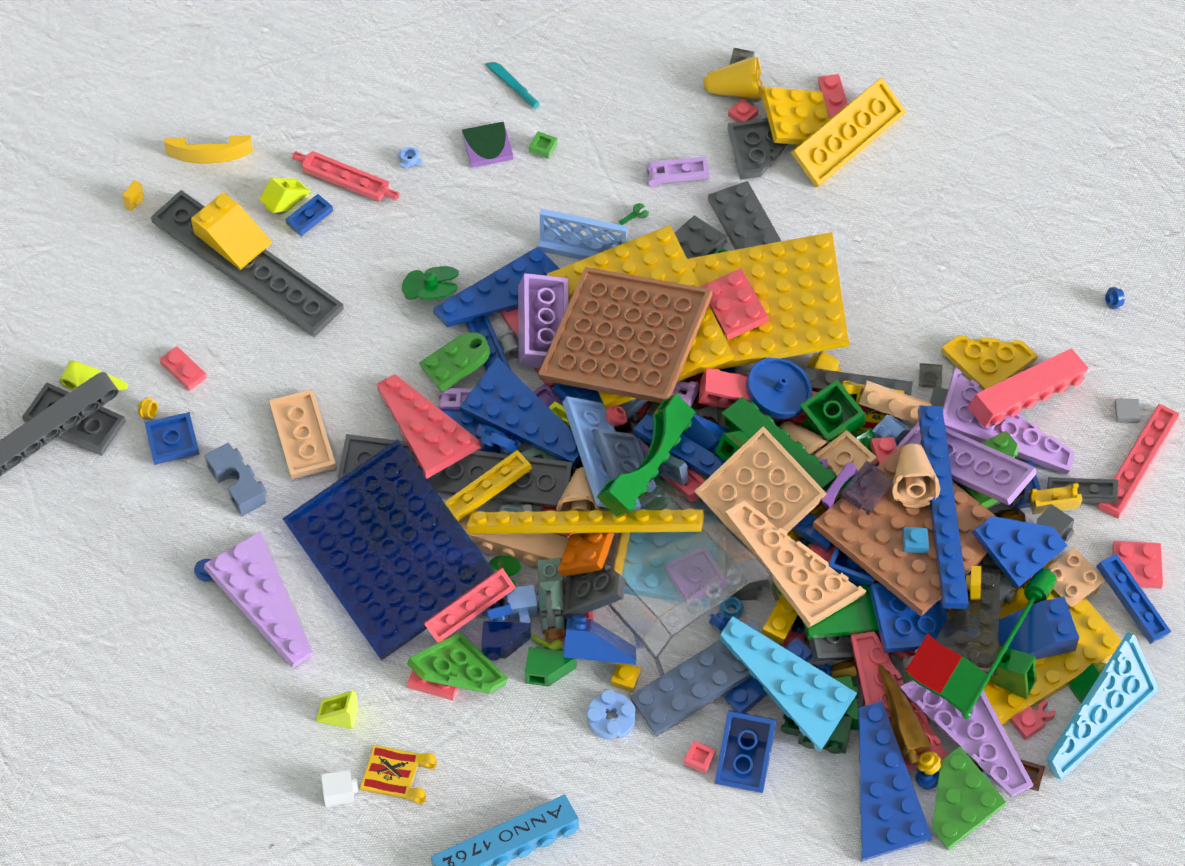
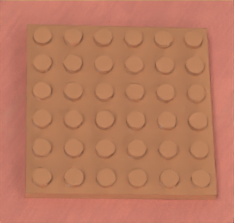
M585 267L538 373L539 379L662 403L664 399L672 396L712 298V290Z
M904 443L816 519L812 527L912 610L922 616L941 599L930 504L920 508L905 507L901 501L894 499L892 493V485L900 452L907 445ZM953 482L966 576L971 571V566H977L989 555L972 531L987 518L997 516L983 505H979L977 500ZM903 527L927 528L929 542L927 554L903 552Z

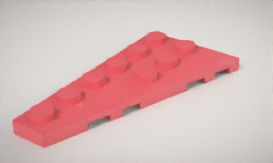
M396 374L377 383V391L386 407L390 409L393 420L397 422L399 431L410 451H413L426 479L481 448L480 440Z
M875 631L853 634L850 636L864 706L882 701L892 726L889 705L878 670V664H881L899 687L904 685L901 679L902 676L895 669L888 653H884L882 643ZM906 696L931 745V749L923 753L936 752L941 762L949 754H946L940 739L934 734L928 724L925 714ZM908 757L903 758L908 771L918 770L917 765L911 766Z

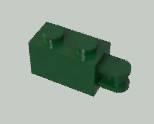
M784 713L783 719L785 722L781 725L780 730L786 734L799 736L798 744L809 749H815L812 741L807 736H804L800 732L799 727L794 725L795 722L791 717H787ZM843 715L823 749L833 754H846L852 717Z

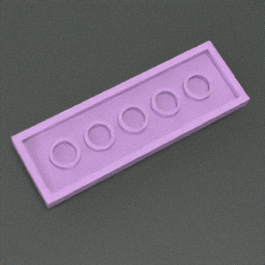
M919 422L898 444L897 449L904 443L922 446ZM945 428L952 480L1009 506L1037 474L1035 467Z

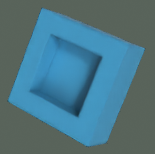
M903 527V552L927 554L929 550L927 528Z

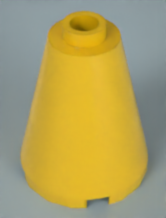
M751 57L708 72L707 77L703 78L704 89L708 90L709 94L761 99L763 82L760 80L762 72L759 58Z

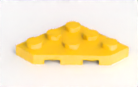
M958 335L941 349V353L971 381L973 379L980 384L978 387L982 390L1019 374L1037 361L1038 357L1029 346L1020 340L1002 342L996 338L981 337V340L968 339V336Z

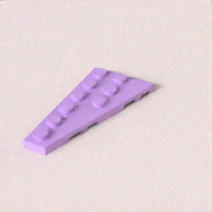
M261 531L205 563L204 570L291 668L311 657L312 650Z
M910 681L899 687L958 747L961 746L966 754L1010 797L1033 787L1028 773L984 691L970 712L971 717L964 719L962 712L948 701L918 685L915 681Z

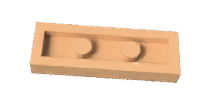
M866 381L858 401L861 405L915 424L919 422V405L932 406L929 402L870 381Z

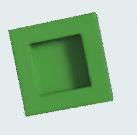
M538 131L529 145V152L549 159L557 145V138Z

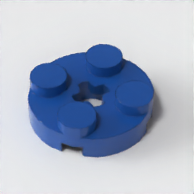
M478 424L475 430V437L480 439L482 443L492 447L495 443L502 451L509 454L518 450L521 443L518 439L513 437L511 440L506 433L487 425L482 426Z

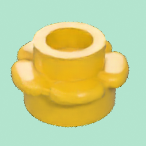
M151 397L143 399L138 405L140 416L143 419L154 418L158 412V403Z
M936 752L923 753L919 758L920 763L917 765L920 771L927 775H932L941 767L940 757L937 756Z

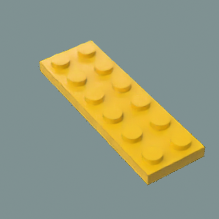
M879 78L792 150L791 154L813 185L818 187L903 116L906 111L884 79Z

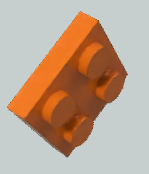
M578 533L570 535L558 568L561 576L602 570L614 533Z

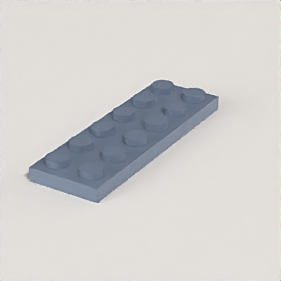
M753 620L746 623V625L761 633ZM718 640L636 691L630 697L655 736H658L752 676L742 661L737 660L723 642Z

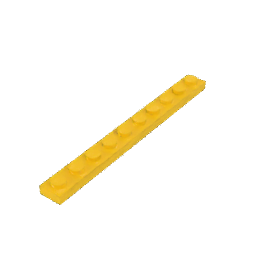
M641 509L632 510L628 514L625 512L618 516H615L611 511L550 510L545 512L479 511L471 513L467 524L468 534L701 532L704 513L703 510Z

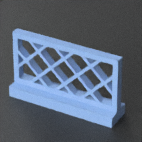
M545 209L540 211V242L538 247L545 253L583 260L628 242V226ZM547 218L553 219V220H555L556 222H553V223H552V222H550ZM569 223H574L577 226L573 227ZM562 226L566 231L563 232L558 227ZM590 227L597 228L598 231L595 232ZM583 230V231L586 232L588 235L584 236L583 234L580 233V231ZM612 231H613V232L622 233V234L619 235V236H616L615 234L612 233ZM602 235H605V236H607L609 239H608V240H605V239L602 238L601 236H602Z

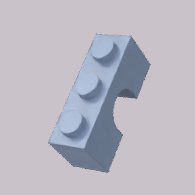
M228 442L204 455L207 468L218 484L226 479L238 480L236 484L228 488L230 501L241 516L266 504L264 494L267 492L261 481L257 482L254 479L255 475L252 468L248 464L244 465L242 462L243 457L237 448L233 449Z

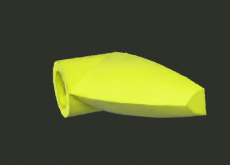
M71 360L68 362L59 382L65 388L74 390L102 371ZM107 374L118 390L127 389L128 383Z

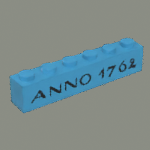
M564 794L431 856L432 866H506L509 861L517 857H526L532 850L538 847H547L555 839L574 834L579 829V818Z

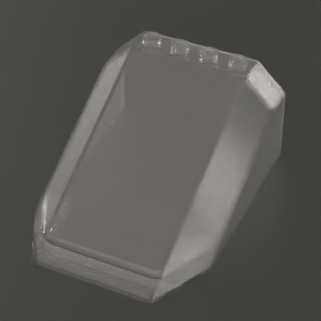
M655 479L656 488L653 492H645L642 496L638 497L641 505L639 510H703L704 520L701 532L614 533L604 563L626 579L624 598L604 607L657 676L660 677L664 675L659 656L671 639L748 583L758 581L774 602L778 601L779 598L774 578L770 571L699 498L691 502L672 485ZM603 508V511H610L608 508Z

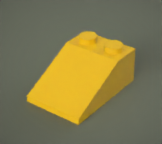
M224 192L191 218L194 234L239 270L272 244L270 238L244 209Z

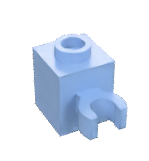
M886 415L872 431L876 438L894 437L896 446H898L911 430L897 417Z
M534 585L516 587L514 591L506 595L507 602L511 605L513 612L509 614V619L520 620L521 632L531 631L530 618L538 617L539 593L535 594Z

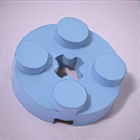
M612 690L604 691L601 695L595 697L588 707L587 719L590 729L595 735L603 739L611 740V737L619 736V738L626 736L635 725V706L623 694L615 693ZM615 712L617 718L608 720L607 713Z

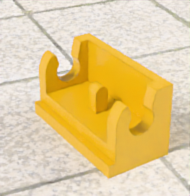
M1074 483L1071 486L1043 490L1031 489L1028 491L1032 515L1042 514L1051 504L1061 511L1078 509L1082 502L1081 494L1077 493L1079 484Z

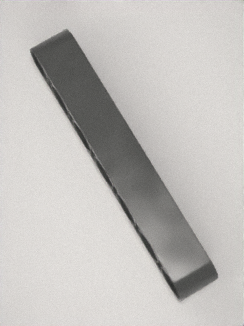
M100 372L1 439L0 476L114 399L119 390L107 373Z

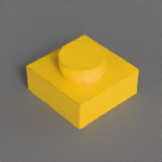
M134 180L123 193L122 198L125 209L133 211L137 205L142 203L144 193L140 182Z
M971 566V575H966V587L971 592V600H980L981 566Z
M618 663L611 679V686L633 693L641 675V668L630 664Z

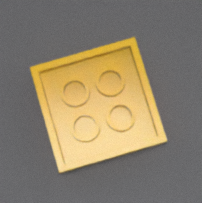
M764 87L761 91L774 143L800 145L830 120L823 92Z

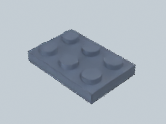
M598 428L594 432L593 436L609 479L620 474L633 472L644 461L645 456L636 435ZM654 479L648 482L646 492L652 493L656 488Z

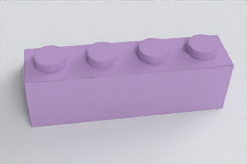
M524 273L518 285L519 366L541 368L568 307V278Z

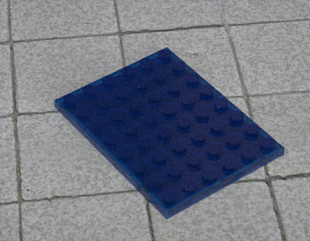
M398 439L282 518L381 661L427 629L424 625L425 621L495 572Z

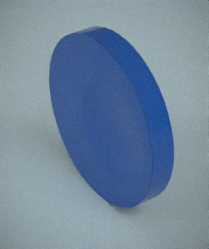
M769 357L760 360L752 367L746 379V390L750 400L756 404L761 412L774 418L790 419L800 415L803 412L800 405L812 397V385L807 374L797 364L784 358Z

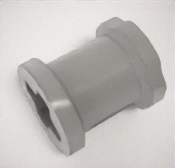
M513 330L503 331L497 336L507 360L518 358L517 336Z

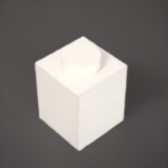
M350 770L321 774L326 807L355 803L354 793H359L357 778H351Z

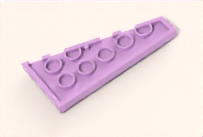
M955 367L943 405L945 428L979 443H983L1007 431L1018 444L1019 452L1017 457L1032 461L1035 464L1065 475L1069 473L1075 452L1053 436H1047L1038 430L1039 426L1031 422L1030 424L1020 417L1022 414L1018 413L1012 418L1008 416L1000 424H992L984 428L967 408L974 396L983 390L978 387L980 384L973 379L969 381Z

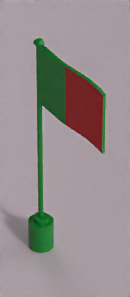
M1041 568L1032 576L1024 590V595L1029 602L987 674L965 657L941 645L929 634L923 640L906 668L905 673L918 685L948 701L962 712L964 719H969L971 717L970 712L1033 604L1047 600L1057 582L1055 574L1048 569Z

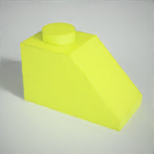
M271 178L259 200L272 213L287 212L309 195L311 190L296 178Z

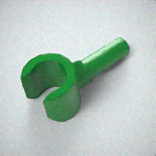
M637 203L633 207V212L618 222L620 225H624L637 216L646 218L649 215V211L644 210L639 213L645 205Z

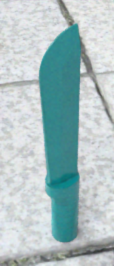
M496 62L485 64L532 108L536 109L539 106V101L529 94L528 90L501 64Z

